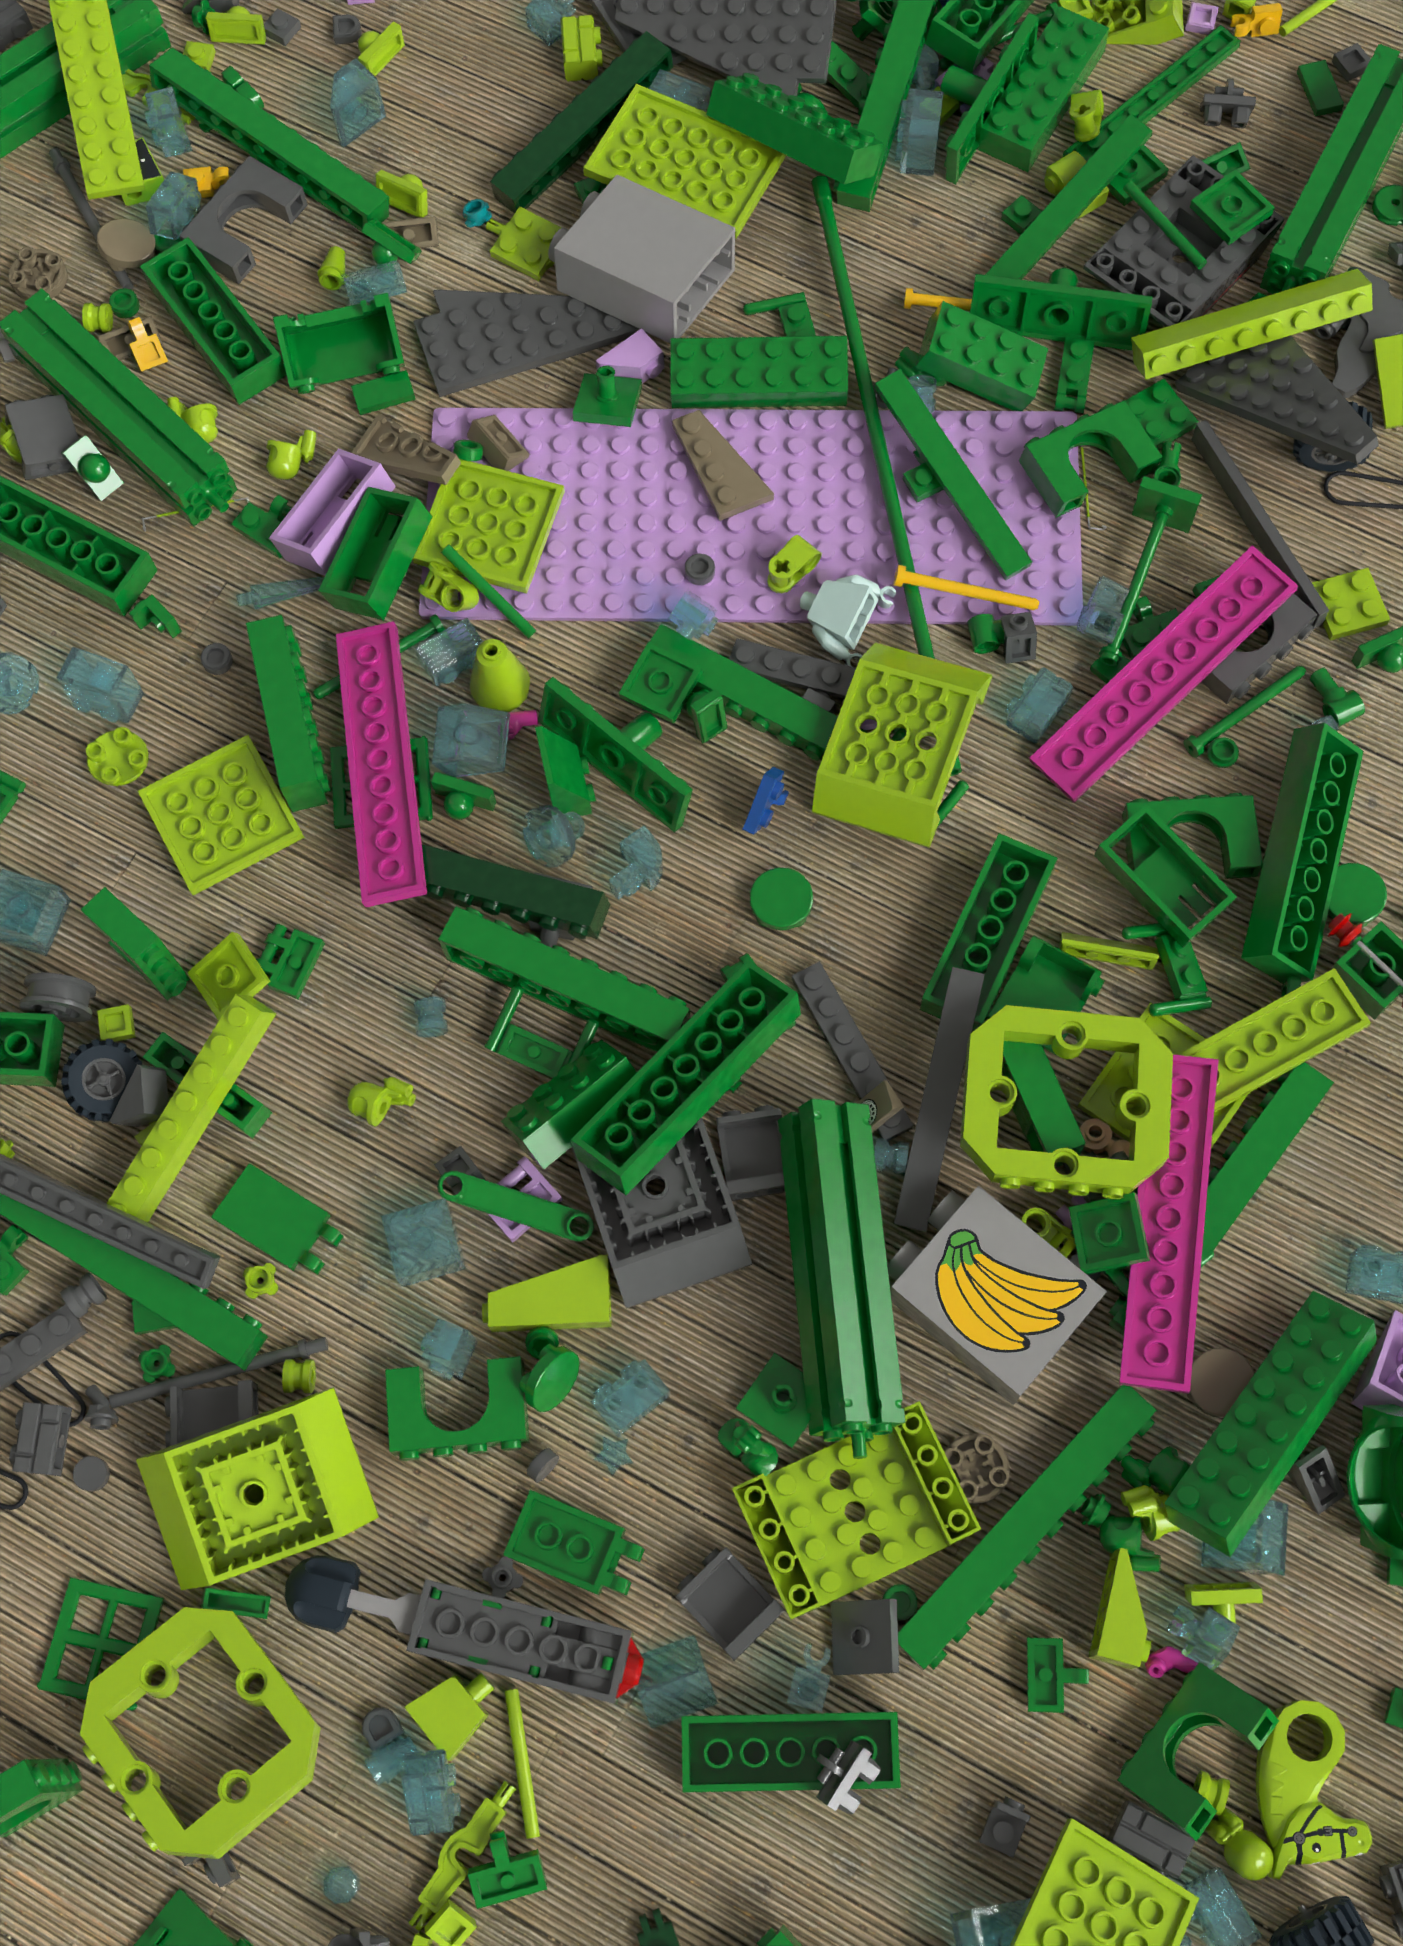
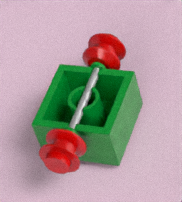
M1340 913L1328 924L1327 928L1331 931L1327 937L1336 935L1340 939L1338 947L1350 945L1352 948L1334 964L1331 970L1333 968L1336 969L1360 1007L1375 1020L1403 995V941L1382 921L1362 938L1359 935L1361 934L1363 924L1353 925L1350 922L1351 913L1346 916Z

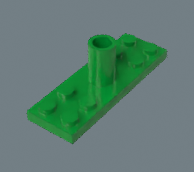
M1028 13L1023 23L1019 22L1016 25L1012 41L1009 45L1005 44L1002 48L999 62L988 80L954 65H951L945 73L940 92L971 106L969 111L963 112L956 133H951L946 141L944 148L947 151L944 162L946 181L956 185L978 149L982 125L1037 42L1038 16Z
M1067 268L1053 271L1049 276L1048 283L976 274L970 313L1024 337L1065 342V338L1069 337L1095 341L1094 346L1132 351L1131 337L1146 333L1153 297L1077 287V275Z
M554 677L544 684L538 722L553 733L576 744L580 756L586 755L588 763L674 833L680 829L684 823L693 789L689 787L685 780L678 778L669 771L660 760L653 758L645 751L648 746L662 735V728L658 720L648 712H641L619 730L596 712L592 705L585 703L576 696L567 685L560 683Z

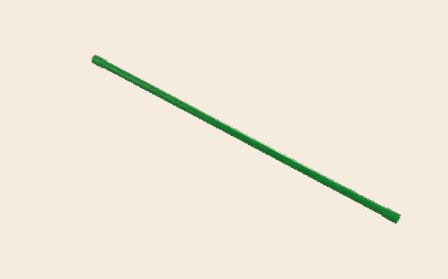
M821 175L813 178L811 185L815 203L819 209L898 565L906 566V571L915 573L833 211L828 178ZM903 583L918 654L935 659L919 586ZM959 755L950 776L962 772Z

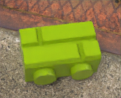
M592 15L578 16V18L575 16L562 17L560 21L565 79L568 82L580 81L582 78L584 80H593L598 76V67H603L602 49H596V44H601L600 26L594 27V17Z

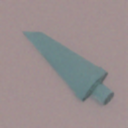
M324 577L250 585L251 592L237 594V602L239 606L253 604L254 609H260L264 606L318 591Z

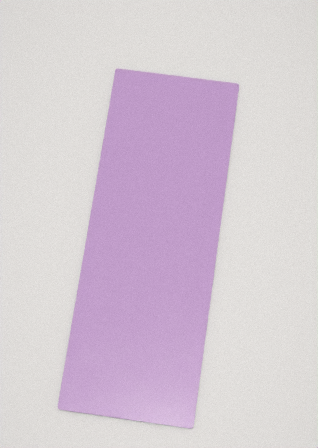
M436 408L433 412L431 442L452 453L456 441L469 440L467 433L473 420L496 415L530 454L526 460L515 466L510 472L564 485V496L527 594L490 584L526 620L810 623L807 619L809 611L800 608V599L804 592L808 591L818 594L823 582L826 580L836 581L839 578L859 575L877 583L880 589L892 586L896 590L894 597L886 594L883 595L886 600L893 602V605L888 609H884L877 603L867 624H911L903 584L902 587L893 586L898 562L864 410L636 409L631 427L573 421L574 408ZM700 410L774 493V500L719 521L672 427V420ZM879 410L915 573L1032 597L1039 601L1038 609L1029 610L919 586L927 624L967 625L969 619L980 614H991L994 616V620H1001V616L1030 612L1035 625H1080L1083 621L1080 507L1055 518L1019 462L1024 445L1034 437H1045L1061 425L1067 427L1077 420V414L1072 411H930L1032 561L1030 567L1005 581L944 490L919 502L915 501L902 478L903 473L920 465L913 454L916 448L890 410ZM1077 446L1069 450L1068 454L1071 465L1079 476ZM484 456L479 461H472L493 467ZM428 481L426 506L429 512L440 487L439 483ZM798 534L822 553L821 559L816 567L806 574L790 591L782 594L776 593L768 587L767 583L769 561L784 548L793 536ZM694 554H706L714 561L715 576L708 584L695 585L686 578L685 563ZM422 566L421 584L424 583L430 570L425 566ZM462 577L463 579L471 583L466 577ZM479 590L478 604L471 610L457 612L446 610L435 601L420 593L419 614L422 619H429L430 616L436 614L440 620H508ZM458 592V599H459V602L461 603V601H462V596H461V593Z

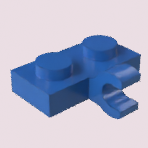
M772 767L763 775L742 830L754 835L762 827L766 828L774 811L770 810L771 805L785 804L789 791H783L784 783L781 780L784 771Z

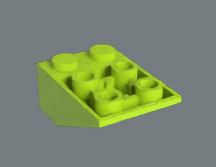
M1092 0V9L1094 11L1092 20L1109 27L1106 44L1158 45L1184 36L1182 0Z

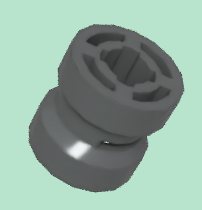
M90 1272L80 1278L79 1286L77 1284L75 1286H68L60 1291L64 1302L78 1319L88 1313L89 1307L92 1306L91 1303L100 1305L108 1299L104 1290Z

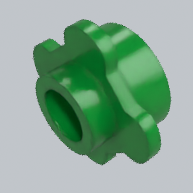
M201 0V5L193 7L192 21L196 28H202L204 34H209L206 16L208 12L216 11L210 7L208 0Z
M160 1345L158 1349L145 1350L140 1353L138 1360L144 1371L143 1379L146 1382L153 1383L159 1377H171L174 1375L176 1367L171 1363L170 1354L172 1351L167 1345ZM156 1361L160 1362V1365L158 1367L154 1366V1363Z
M1097 1493L1094 1497L1089 1496L1080 1511V1514L1083 1515L1081 1524L1093 1525L1096 1528L1102 1525L1111 1508V1503L1105 1500L1106 1495L1103 1493L1099 1495Z

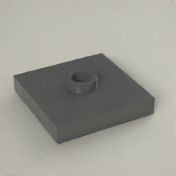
M897 1599L831 1602L833 1675L900 1673Z

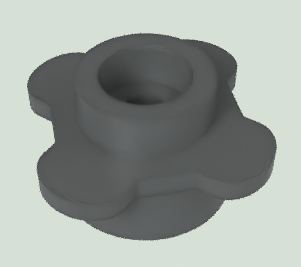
M502 1557L497 1565L492 1568H485L482 1573L483 1580L489 1582L493 1589L492 1595L495 1597L505 1598L507 1592L514 1588L518 1589L523 1584L522 1575L517 1574L513 1568V1560L508 1557ZM502 1574L506 1576L505 1581H500L499 1579Z

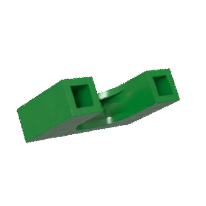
M1124 400L1115 405L1109 403L1091 416L1085 414L1067 427L1061 425L1045 437L1032 438L1024 445L1019 462L1055 518L1081 507L1089 492L1069 460L1068 451L1072 448L1090 445L1104 450L1113 458L1129 484L1143 478V476L1154 473L1163 456Z
M1230 793L1224 797L1198 795L1193 799H1180L1179 797L1172 796L1166 797L1161 801H1149L1145 798H1139L1126 803L1122 813L1123 824L1147 804L1170 828L1180 823L1202 825L1209 829L1219 841L1225 879L1258 876L1263 862L1253 795L1243 796L1242 793ZM1138 825L1125 836L1128 866L1134 871L1159 847Z
M106 887L81 909L89 921L110 940L108 944L167 1001L172 996L179 995L186 988L187 982L190 980L189 976L160 938Z
M521 1356L487 1360L489 1401L486 1411L476 1424L462 1431L442 1430L433 1425L429 1419L426 1410L424 1371L419 1366L386 1369L389 1452L394 1456H399L400 1461L420 1459V1453L433 1452V1457H449L454 1455L453 1450L467 1449V1454H481L488 1452L487 1447L501 1446L502 1451L521 1449V1443H530L527 1402L525 1400V1393L519 1389V1383L525 1375L524 1361Z
M1199 1662L1193 1671L1191 1670L1187 1673L1182 1687L1174 1699L1166 1703L1162 1716L1156 1725L1145 1733L1142 1745L1133 1758L1128 1759L1124 1763L1121 1775L1117 1781L1131 1795L1197 1842L1217 1813V1810L1206 1798L1178 1779L1175 1770V1756L1181 1741L1197 1728L1219 1726L1229 1730L1259 1751L1279 1720L1268 1706Z
M68 1758L24 1759L1 1773L0 1838L8 1837L83 1791L79 1783L82 1780V1775L78 1766L73 1761L69 1762Z

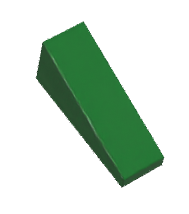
M203 1588L200 1609L233 1611L239 1616L267 1619L271 1597Z

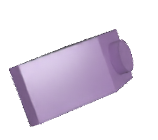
M641 328L596 360V368L610 366L614 368L615 376L642 379L643 384L648 379L657 377L664 369V355L659 346Z

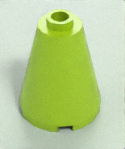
M488 639L477 648L469 684L471 695L475 702L484 710L490 712L492 710L502 711V713L510 712L520 707L527 699L530 687L529 673L502 641Z

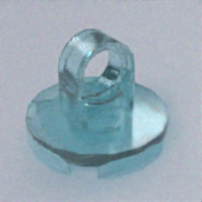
M12 652L0 653V713L5 715L17 714L30 705L28 701L32 698L33 693L37 694L39 690V675L36 667L25 657Z
M547 804L531 809L524 818L528 820L527 827L523 828V836L527 848L536 860L542 858L547 862L545 866L551 868L561 866L573 857L575 840L583 836L585 831L584 821L580 815L575 812L563 814L558 808Z

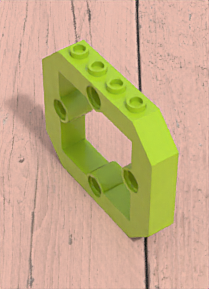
M1006 1005L970 1034L967 1043L960 1147L991 1182L1000 1183L1002 1188L1018 1189L1020 1185L1034 1186V1190L1038 1192H1054L1055 1189L1068 1190L1069 1194L1076 1196H1086L1089 1192L1102 1193L1104 1198L1121 1199L1124 1194L1131 1193L1159 1170L1169 1158L1173 1052L1141 1018ZM1065 1033L1073 1034L1078 1043L1068 1044L1063 1040L1062 1035ZM1004 1041L1051 1045L1054 1053L1063 1059L1078 1057L1084 1048L1134 1053L1132 1089L1123 1094L1114 1112L1118 1124L1130 1130L1129 1160L1079 1156L1074 1150L1069 1148H1059L1052 1153L997 1148L999 1117L1010 1112L1017 1097V1087L1014 1082L1008 1077L1002 1076ZM997 1090L1002 1091L1006 1095L1007 1101L996 1102L992 1099L990 1093ZM1136 1104L1140 1107L1142 1114L1138 1116L1130 1114L1126 1105ZM1057 1162L1066 1163L1070 1167L1071 1173L1068 1175L1059 1174L1054 1164Z
M183 1607L90 1682L80 1736L86 1743L82 1747L83 1752L94 1765L97 1762L101 1764L106 1772L101 1776L103 1781L113 1793L119 1790L125 1799V1802L121 1805L123 1810L133 1822L139 1819L146 1829L141 1835L154 1852L159 1849L168 1855L220 1859L313 1780L321 1728L233 1611ZM216 1638L240 1670L235 1681L238 1695L252 1706H266L291 1742L252 1775L240 1769L230 1770L225 1773L218 1784L220 1801L187 1828L160 1790L161 1783L158 1772L145 1762L139 1760L113 1723V1720L146 1693L158 1699L167 1698L172 1695L179 1684L177 1668ZM164 1669L165 1678L162 1683L152 1686V1675L156 1671ZM256 1678H263L264 1686L262 1690L256 1694H250V1683ZM140 1773H145V1785L140 1790L133 1791L132 1781L134 1777ZM238 1782H246L247 1790L245 1795L240 1799L233 1800L231 1797L233 1786Z

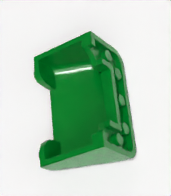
M388 292L373 295L374 300L370 301V305L367 304L366 300L360 301L361 304L305 316L303 313L297 314L298 320H296V317L288 318L287 314L273 317L290 389L297 390L298 394H307L314 392L315 386L383 372L384 376L401 372L400 368L405 366Z

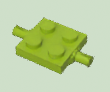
M519 206L506 225L492 218L487 222L486 230L499 235L490 250L491 257L540 281L546 270L555 264L549 259V247L554 235L562 227Z

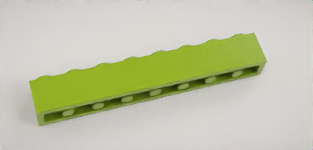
M1354 269L1131 337L1134 365L1145 379H1150L1372 311V283L1358 269Z
M234 995L107 1204L147 1223L149 1222L277 1013L252 996Z

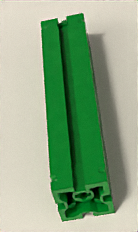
M107 0L122 75L125 74L127 69L135 71L155 58L159 52H164L171 47L168 34L161 26L163 20L159 9L152 0ZM53 21L0 55V159L71 113Z
M1378 44L1373 57L1369 61L1289 216L1277 243L1271 251L1260 288L1267 290L1271 294H1276L1330 277L1403 132V59L1398 58L1400 51Z
M41 288L24 302L27 308L22 312L18 313L14 310L0 321V330L4 338L10 342L8 345L15 358L22 364H25L26 368L54 395L63 394L68 408L178 511L180 515H183L193 527L211 515L212 505L221 513L229 508L227 501L232 498L238 489L233 478L228 474L230 470L225 459L218 452H214L213 448L60 304L52 300L44 289Z
M812 1098L798 1107L799 1112H790L778 1120L779 1133L782 1135L780 1146L807 1414L810 1416V1421L808 1422L809 1436H823L825 1442L844 1440V1435L845 1437H851L853 1458L862 1459L867 1457L866 1442L874 1440L873 1435L890 1434L893 1432V1427L906 1423L904 1409L901 1406L903 1396L872 1129L868 1122L870 1117L869 1104L845 1102L842 1105H835V1101Z

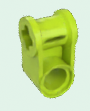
M1101 89L1071 95L1069 113L1070 118L1075 123L1074 136L1077 141H1090L1100 133L1101 119L1104 114Z
M800 535L793 536L784 548L769 561L768 587L776 593H787L816 567L822 553Z
M435 561L429 563V573L424 583L418 587V591L423 596L435 601L450 612L471 610L478 604L479 592L473 584L454 573L452 569L444 564ZM458 592H460L462 596L461 603L458 599Z
M1031 1208L1020 1218L1025 1224L1026 1220L1030 1218L1038 1220L1041 1223L1042 1231L1037 1234L1056 1250L1063 1242L1064 1246L1059 1252L1066 1258L1076 1248L1075 1239L1070 1234L1072 1230L1060 1224L1045 1210Z

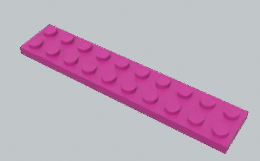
M1252 545L1029 758L1030 762L1075 803L1297 591L1298 585Z
M392 621L336 634L361 900L365 907L427 894L398 628L395 622Z
M1173 1055L1169 1158L1159 1170L1139 1185L1137 1190L1151 1261L1130 1265L1119 1385L1190 1393L1219 1059Z

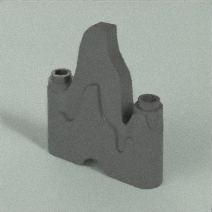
M1351 267L1346 272L1358 269L1372 283L1373 310L1314 329L1315 334L1321 339L1334 337L1342 328L1347 330L1334 357L1335 377L1332 382L1344 398L1352 397L1377 374L1373 340L1403 334V299H1397L1391 295L1390 285L1387 281L1358 267Z

